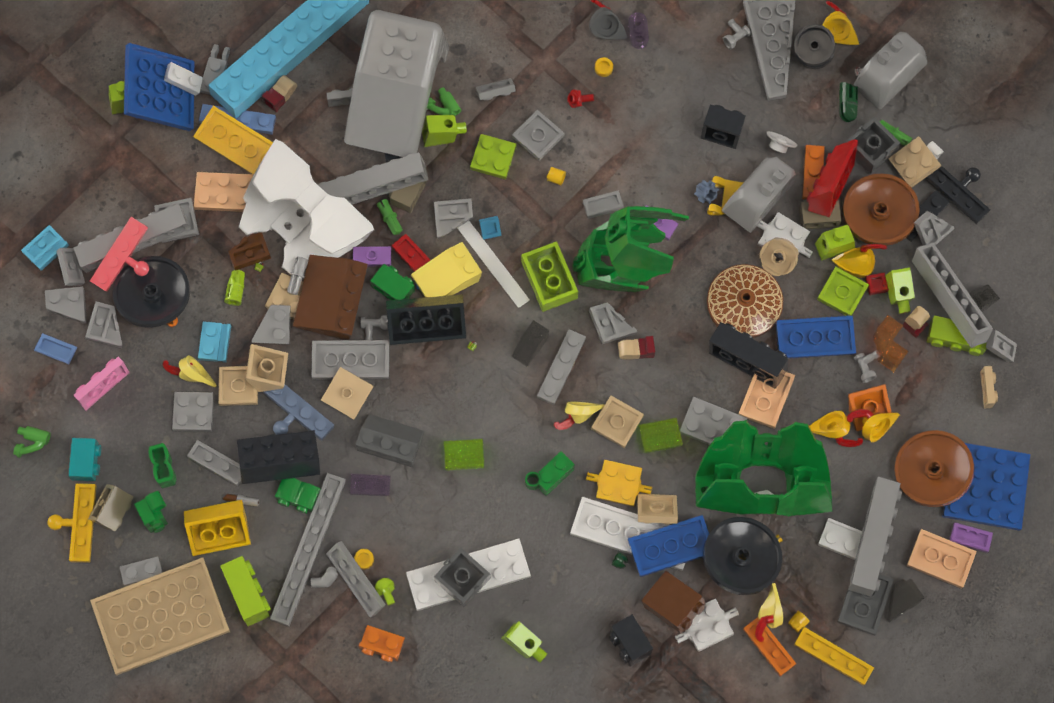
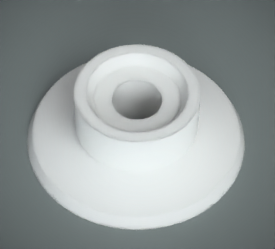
M767 132V136L772 139L769 144L772 149L786 153L788 147H797V144L791 139L775 132Z

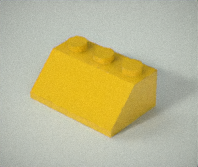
M242 500L184 511V524L192 556L251 545Z

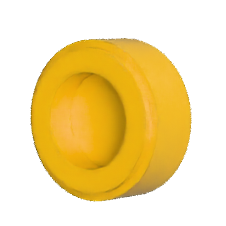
M603 57L596 61L595 72L597 75L607 77L612 73L613 63L610 59Z
M361 549L356 552L354 560L361 569L365 570L373 565L374 556L370 550Z

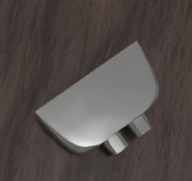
M899 32L870 59L861 70L853 85L858 86V92L877 109H882L927 65L924 48L907 32Z
M777 157L765 158L730 197L722 208V212L751 233L795 183V170Z

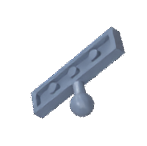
M285 384L283 389L263 391V394L288 413L283 421H277L273 425V431L276 435L287 434L288 426L294 419L307 430H315L316 437L321 441L334 428L332 422Z

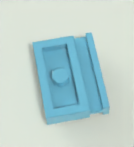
M49 225L21 251L34 265L43 270L58 256L57 250L59 248H67L69 244Z
M203 322L198 354L199 360L223 361L227 363L231 324Z

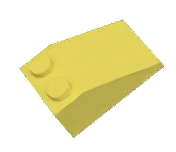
M463 242L439 254L413 272L411 276L425 297L454 295L479 282L482 271Z

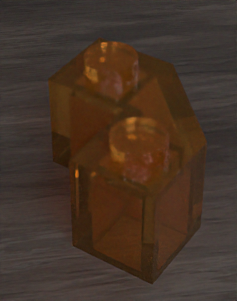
M887 315L877 328L873 338L876 349L880 354L878 362L892 372H895L909 351L894 341L903 325Z

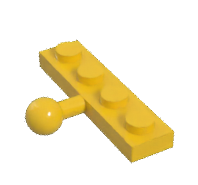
M96 484L75 485L73 519H63L57 514L51 515L48 518L47 524L52 530H58L62 526L72 527L70 562L90 563L94 522L88 518L95 507Z

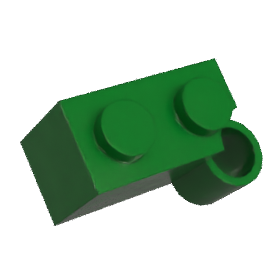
M561 451L539 471V474L537 472H529L525 477V485L529 490L539 489L547 496L574 471L575 464ZM530 477H535L538 482L532 485L527 480Z
M159 491L148 494L145 499L134 504L150 533L160 532L168 524L162 512V509L166 507V503Z

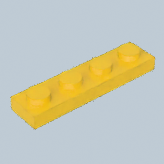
M805 627L794 646L863 686L874 669L871 665Z

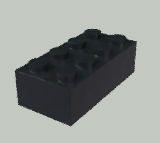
M463 294L386 301L390 345L466 339Z
M720 322L709 340V354L751 377L756 374L757 380L761 382L769 378L773 379V381H767L765 384L774 389L780 384L788 370L789 358H787L785 353L779 350L774 351L765 342L754 340L750 334L737 331L729 323L724 324Z
M315 430L237 439L242 484L320 475Z

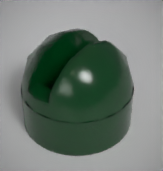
M618 551L611 565L623 569L626 567L623 562L628 563V558L625 554Z

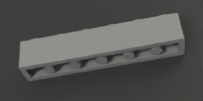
M418 152L411 153L400 159L390 160L381 165H374L366 170L356 171L347 176H340L328 182H321L318 186L331 196L345 198L352 205L429 179L425 162Z
M179 203L168 205L162 211L152 212L143 219H136L147 226L148 229L133 253L191 229L184 210ZM125 226L116 227L112 232L99 234L95 239L80 242L78 246L74 247L80 268L85 273L95 270L100 266Z
M933 242L918 247L912 260L913 264L969 346L972 348L986 343L993 328Z
M877 477L874 483L848 588L850 591L871 597L874 591L879 589L881 580L878 579L879 573L883 572L885 562L882 559L883 555H887L889 544L886 542L887 538L892 535L894 526L891 525L892 519L895 520L898 508H895L896 501H900L902 491L899 490L901 484L899 482Z

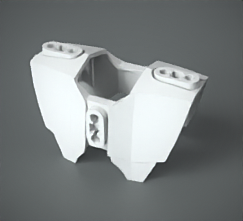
M277 139L274 140L259 164L243 197L246 205L239 228L246 235L267 232L272 229L276 231L286 241L282 268L288 273L293 272L297 256L309 259V255L339 258L366 240L374 231L373 225L345 198L331 196L320 188L312 179L310 166L286 144ZM297 212H300L302 217L297 216ZM290 223V230H287L284 227V225H288Z

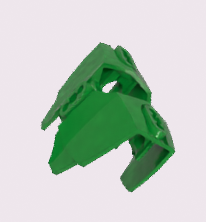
M628 206L610 214V219L594 229L586 238L573 260L572 268L574 272H578L577 279L579 285L623 292H637L649 289V286L639 285L638 283L646 282L658 275L670 273L674 261L673 256L648 247L651 243L662 242L666 236L654 223L658 219L686 221L689 220V216L674 213L671 209L645 206ZM601 255L610 256L611 264L614 267L607 266L602 262Z
M747 420L734 421L722 436L714 438L703 456L695 475L696 507L740 515L776 514L795 516L833 512L831 480L826 452L822 441L815 439L809 425L805 423L794 422L792 425L781 428L780 431L778 430L777 435H773L771 433L758 434L756 427L749 424ZM751 466H775L785 473L787 493L785 495L754 494L747 487L744 480H740L741 471Z

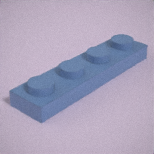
M202 104L199 123L202 124L213 105ZM215 106L218 109L225 112L226 114L233 117V115L230 114L224 107ZM245 110L236 120L256 132L272 135L276 116Z

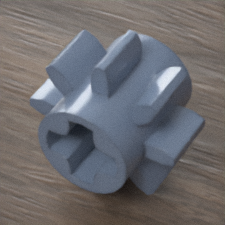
M702 180L701 183L696 185L694 195L699 197L698 200L704 203L706 201L710 204L711 201L717 198V191L719 189L715 187V183L711 180L709 182Z

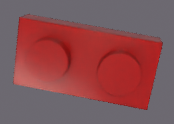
M407 234L392 245V249L414 272L431 261Z

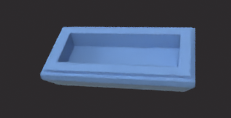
M42 333L34 351L70 364L77 347Z

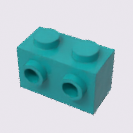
M72 438L69 477L72 481H96V475L98 476L100 472V465L97 464V460L101 456V445H99L96 439Z

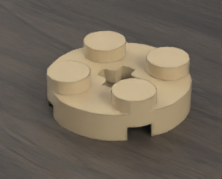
M773 238L765 243L760 251L763 269L773 276L790 273L797 265L798 249L787 239ZM781 253L783 260L776 261L774 254Z

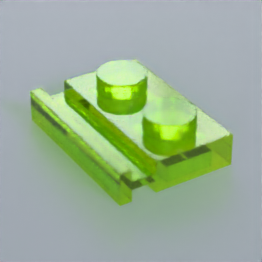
M677 418L639 425L644 453L683 446Z
M483 439L444 441L446 470L484 468Z

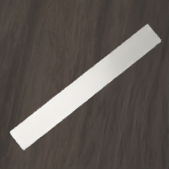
M470 221L458 227V230L519 308L527 303L530 299Z

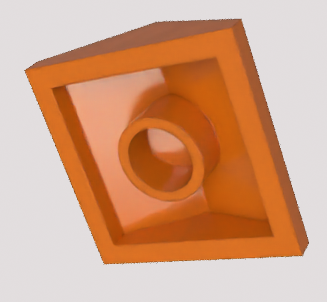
M885 384L848 394L850 413L860 409L869 410L875 415L892 413ZM866 417L853 419L856 431L863 429L862 420Z

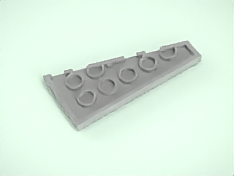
M743 0L767 100L786 98L795 0Z

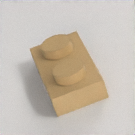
M984 366L980 373L984 409L992 408L998 401V393L994 391L996 374L992 371V366Z

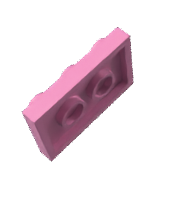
M119 357L111 359L101 372H96L86 385L83 384L76 390L74 397L86 411L130 372Z

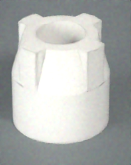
M933 141L927 145L936 159L944 152Z

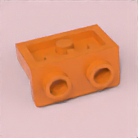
M367 625L362 641L359 643V648L366 655L373 656V654L381 656L380 659L392 663V660L398 661L405 637Z

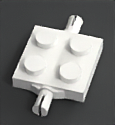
M779 212L768 224L761 221L757 225V227L764 230L763 236L758 242L759 246L763 247L765 243L775 237L784 238L793 243L795 248L798 249V253L808 258L812 255L813 251L804 247L805 240L810 231ZM781 253L774 254L775 256L783 260Z
M713 599L705 604L701 614L695 616L690 628L682 634L675 636L678 644L689 639L694 643L697 651L700 652L733 636L734 632L729 625V619L739 615L736 608L724 612L717 600Z

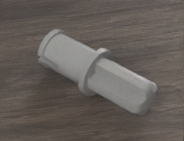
M296 257L293 272H290L291 279L287 289L289 294H298L301 281L305 278L303 275L308 259Z

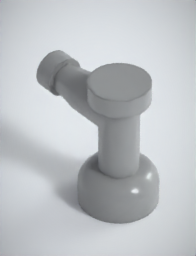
M731 19L728 25L732 27L736 34L723 37L724 44L730 50L736 46L738 40L751 35V31L746 25L741 28L734 19Z
M382 315L380 319L361 317V328H365V340H373V326H380L382 330H388L387 315Z
M877 350L866 356L864 353H860L854 357L855 362H858L863 373L861 375L863 383L870 382L877 377L876 373L870 370L867 365L875 358L880 357Z

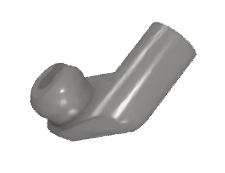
M328 567L321 578H311V588L331 586L337 579V569L335 567Z

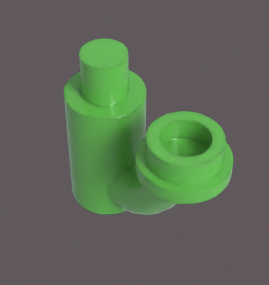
M444 87L440 88L438 93L440 94L439 99L445 108L436 106L435 100L429 98L427 110L429 109L439 115L454 116L461 112V108L451 92H447Z
M30 426L26 428L19 427L17 434L23 435L24 439L35 443L27 447L22 443L16 444L13 454L21 458L23 454L40 450L49 443L51 432Z

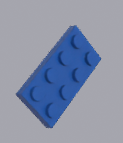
M853 316L776 321L778 350L785 353L789 359L856 354Z
M703 515L628 538L639 576L643 577L702 558L704 544L709 532Z

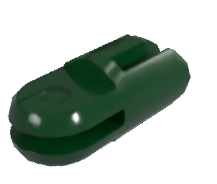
M841 82L839 86V115L844 122H851L857 118L858 86Z

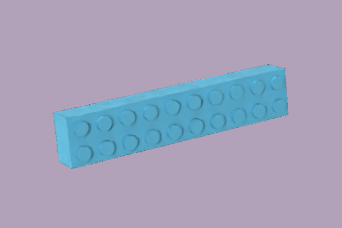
M369 0L305 1L208 85L210 95L236 119L262 97L266 91L270 90L280 77L292 71L369 4Z

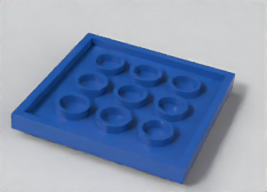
M132 43L125 45L124 115L186 131L193 130L194 95L164 81L167 65L170 62L194 73V61Z
M965 443L974 461L973 481L967 492L960 499L944 506L943 517L1020 531L1023 523L1030 454Z

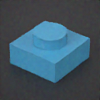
M498 216L479 220L483 240L502 236Z

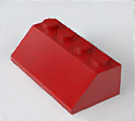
M854 139L835 146L833 152L828 153L826 166H822L819 174L820 178H816L813 185L814 190L808 194L806 201L809 203L808 211L830 218L855 166L858 140Z

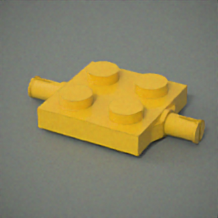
M604 460L603 468L599 475L588 472L586 480L597 482V499L634 507L639 492L651 494L650 490H652V486L641 484L642 468Z

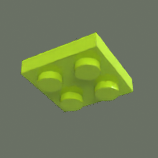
M481 134L470 170L506 180L517 144Z
M835 266L817 300L846 316H852L869 284Z

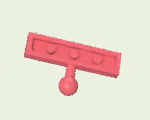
M131 217L92 276L90 282L107 292L125 263L133 267L134 272L138 276H145L149 272V265L144 261H136L130 256L148 227Z

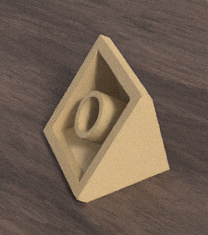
M251 344L246 381L258 392L283 389L288 353Z

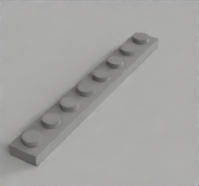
M327 473L270 620L290 626L346 479Z

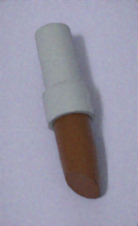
M226 494L222 498L229 502L242 500L243 505L256 507L259 506L260 502L259 499L244 495Z

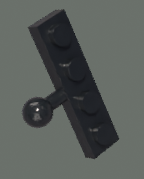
M942 166L925 178L975 224H978L991 210L966 188L971 182H976L980 179L981 173L975 167L969 168L966 171V177L961 182Z

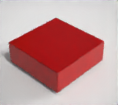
M885 273L865 277L866 283L869 284V295L889 291Z

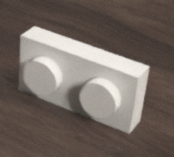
M170 62L167 65L164 81L196 96L200 93L203 77Z

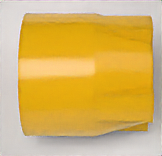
M551 167L547 175V181L561 186L564 182L566 171Z
M797 611L788 624L796 632H799L810 621L803 613Z

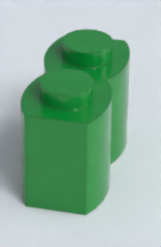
M164 443L150 446L149 458L154 465L153 475L162 489L176 485V474L171 466L172 457Z
M295 478L282 479L275 498L278 500V504L284 507H289V505L295 506L297 511L307 514V512L312 513L321 489Z

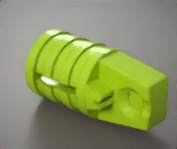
M241 270L232 271L227 283L225 303L234 306L241 305L245 272Z

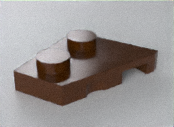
M262 232L253 233L249 237L245 236L238 245L229 251L235 270L271 259Z

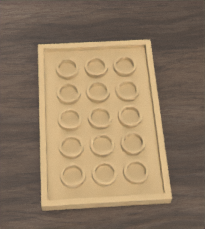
M204 558L90 600L116 675L230 632Z

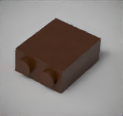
M667 571L662 574L641 600L644 608L680 634L690 628L692 620L696 615L703 612L706 604L703 596Z

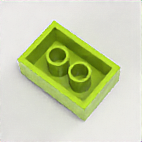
M557 241L521 254L522 265L542 312L578 299L577 287Z
M243 556L221 565L220 567L247 626L270 617L268 611L271 608L265 596L261 597L260 595L263 590L257 577L253 579L255 571L250 561H245Z

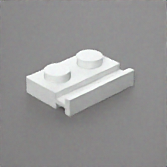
M828 518L818 545L855 560L862 531Z

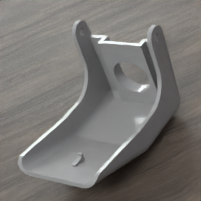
M375 10L370 13L355 72L344 137L346 144L401 157L417 153L436 68L439 60L444 63L446 62L449 50L448 41L439 24L382 10Z

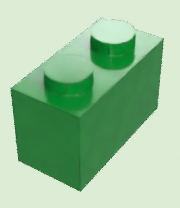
M383 264L370 280L371 287L390 301L409 299L415 292L414 282L407 276L402 277L399 275L398 270L391 265L388 267Z

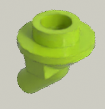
M382 578L375 584V590L379 596L383 595L388 606L395 603L392 592L395 589L394 582L389 578Z

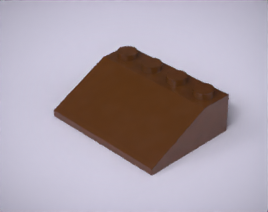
M309 255L292 327L342 340H349L352 335L368 264L352 259Z

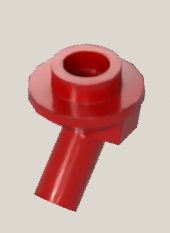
M571 90L567 100L572 108L582 106V102L594 101V94L581 95L580 90Z

